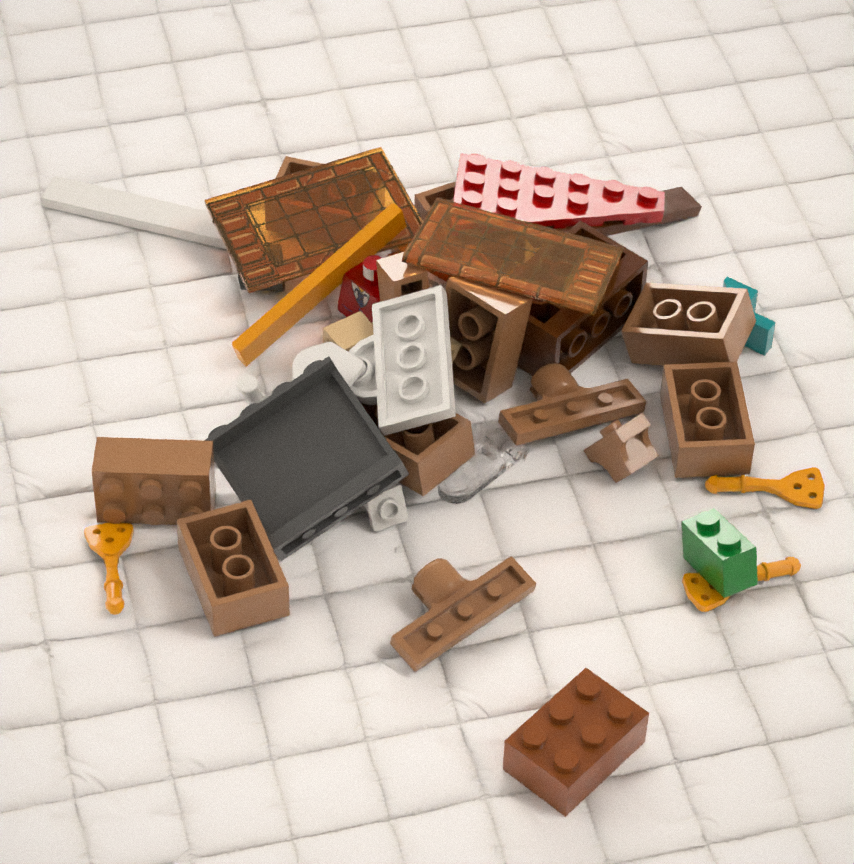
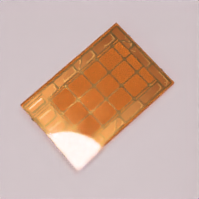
M382 147L204 200L205 206L212 218V223L216 226L248 293L311 274L391 203H395L403 211L407 227L377 253L414 242L425 225Z
M437 197L411 242L408 243L401 262L595 315L601 301L604 300V294L613 274L619 266L624 248Z

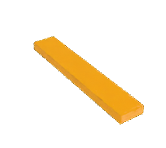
M391 203L235 339L231 345L237 358L247 367L342 284L343 275L348 270L363 262L366 257L375 255L406 228L407 225L403 211L395 203Z

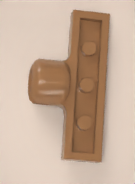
M549 363L538 369L531 378L532 387H530L529 391L537 402L501 410L498 423L517 446L644 413L647 401L628 378L592 388H584L577 383L565 366Z
M512 556L472 581L463 578L448 560L437 558L417 573L411 586L412 592L428 608V612L392 635L390 645L412 670L417 672L534 592L537 583Z

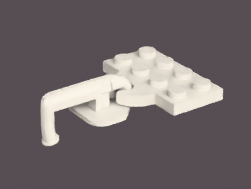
M442 285L372 304L374 335L360 340L349 352L333 342H326L303 349L293 361L292 376L294 380L303 374L304 369L309 364L317 360H324L329 356L360 403L377 405L378 427L384 436L456 417L447 292ZM243 375L237 380V390L242 393L249 405L259 404L266 399L258 389L259 383L255 376Z

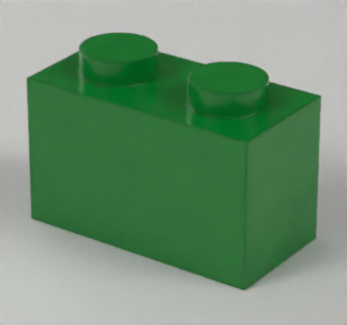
M713 508L681 521L683 558L724 598L758 585L756 546L719 511Z

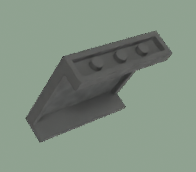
M329 356L324 360H317L309 364L304 369L303 374L291 382H284L278 385L269 397L259 404L254 403L242 410L238 418L227 425L216 427L209 433L208 438L204 440L213 441L214 462L240 501L252 500L274 553L280 561H283L409 475L399 456L391 448Z

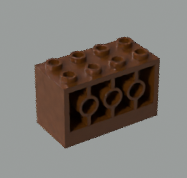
M582 221L578 222L570 230H565L559 236V239L618 254L621 257L595 313L532 297L533 301L517 367L531 376L542 366L549 363L563 365L570 373L575 371L623 329L646 284L648 260ZM547 248L540 250L536 255L537 257L524 266V268H518L510 279L530 283L535 274L531 270H537L541 262L540 258L544 256ZM549 248L545 256L548 260H543L539 271L542 273L536 274L532 284L561 292L566 283L564 279L569 277L572 270L571 267L566 265L574 266L578 255L556 248ZM580 256V258H579V260H578V262H577V264H576V267H578V265H579V263H580V261H581L582 256ZM574 269V271H573V273H572V275H571V277H570V280H572V277H573V275H574L576 269ZM570 282L567 283L564 293L566 292Z

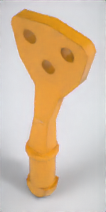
M812 467L794 471L780 480L762 479L745 475L739 477H717V475H714L705 481V488L713 494H717V492L745 493L765 491L776 494L795 506L819 509L823 504L825 484L820 470Z
M104 523L88 526L84 529V537L90 549L103 558L107 570L104 583L107 598L105 606L113 615L120 614L125 605L122 598L123 582L119 578L118 563L119 557L130 546L134 528L129 523Z
M786 557L785 560L770 563L762 562L760 565H757L758 581H768L770 578L789 574L793 576L800 571L801 563L795 557ZM686 573L683 576L682 583L686 595L701 612H708L723 605L730 597L724 598L699 573Z

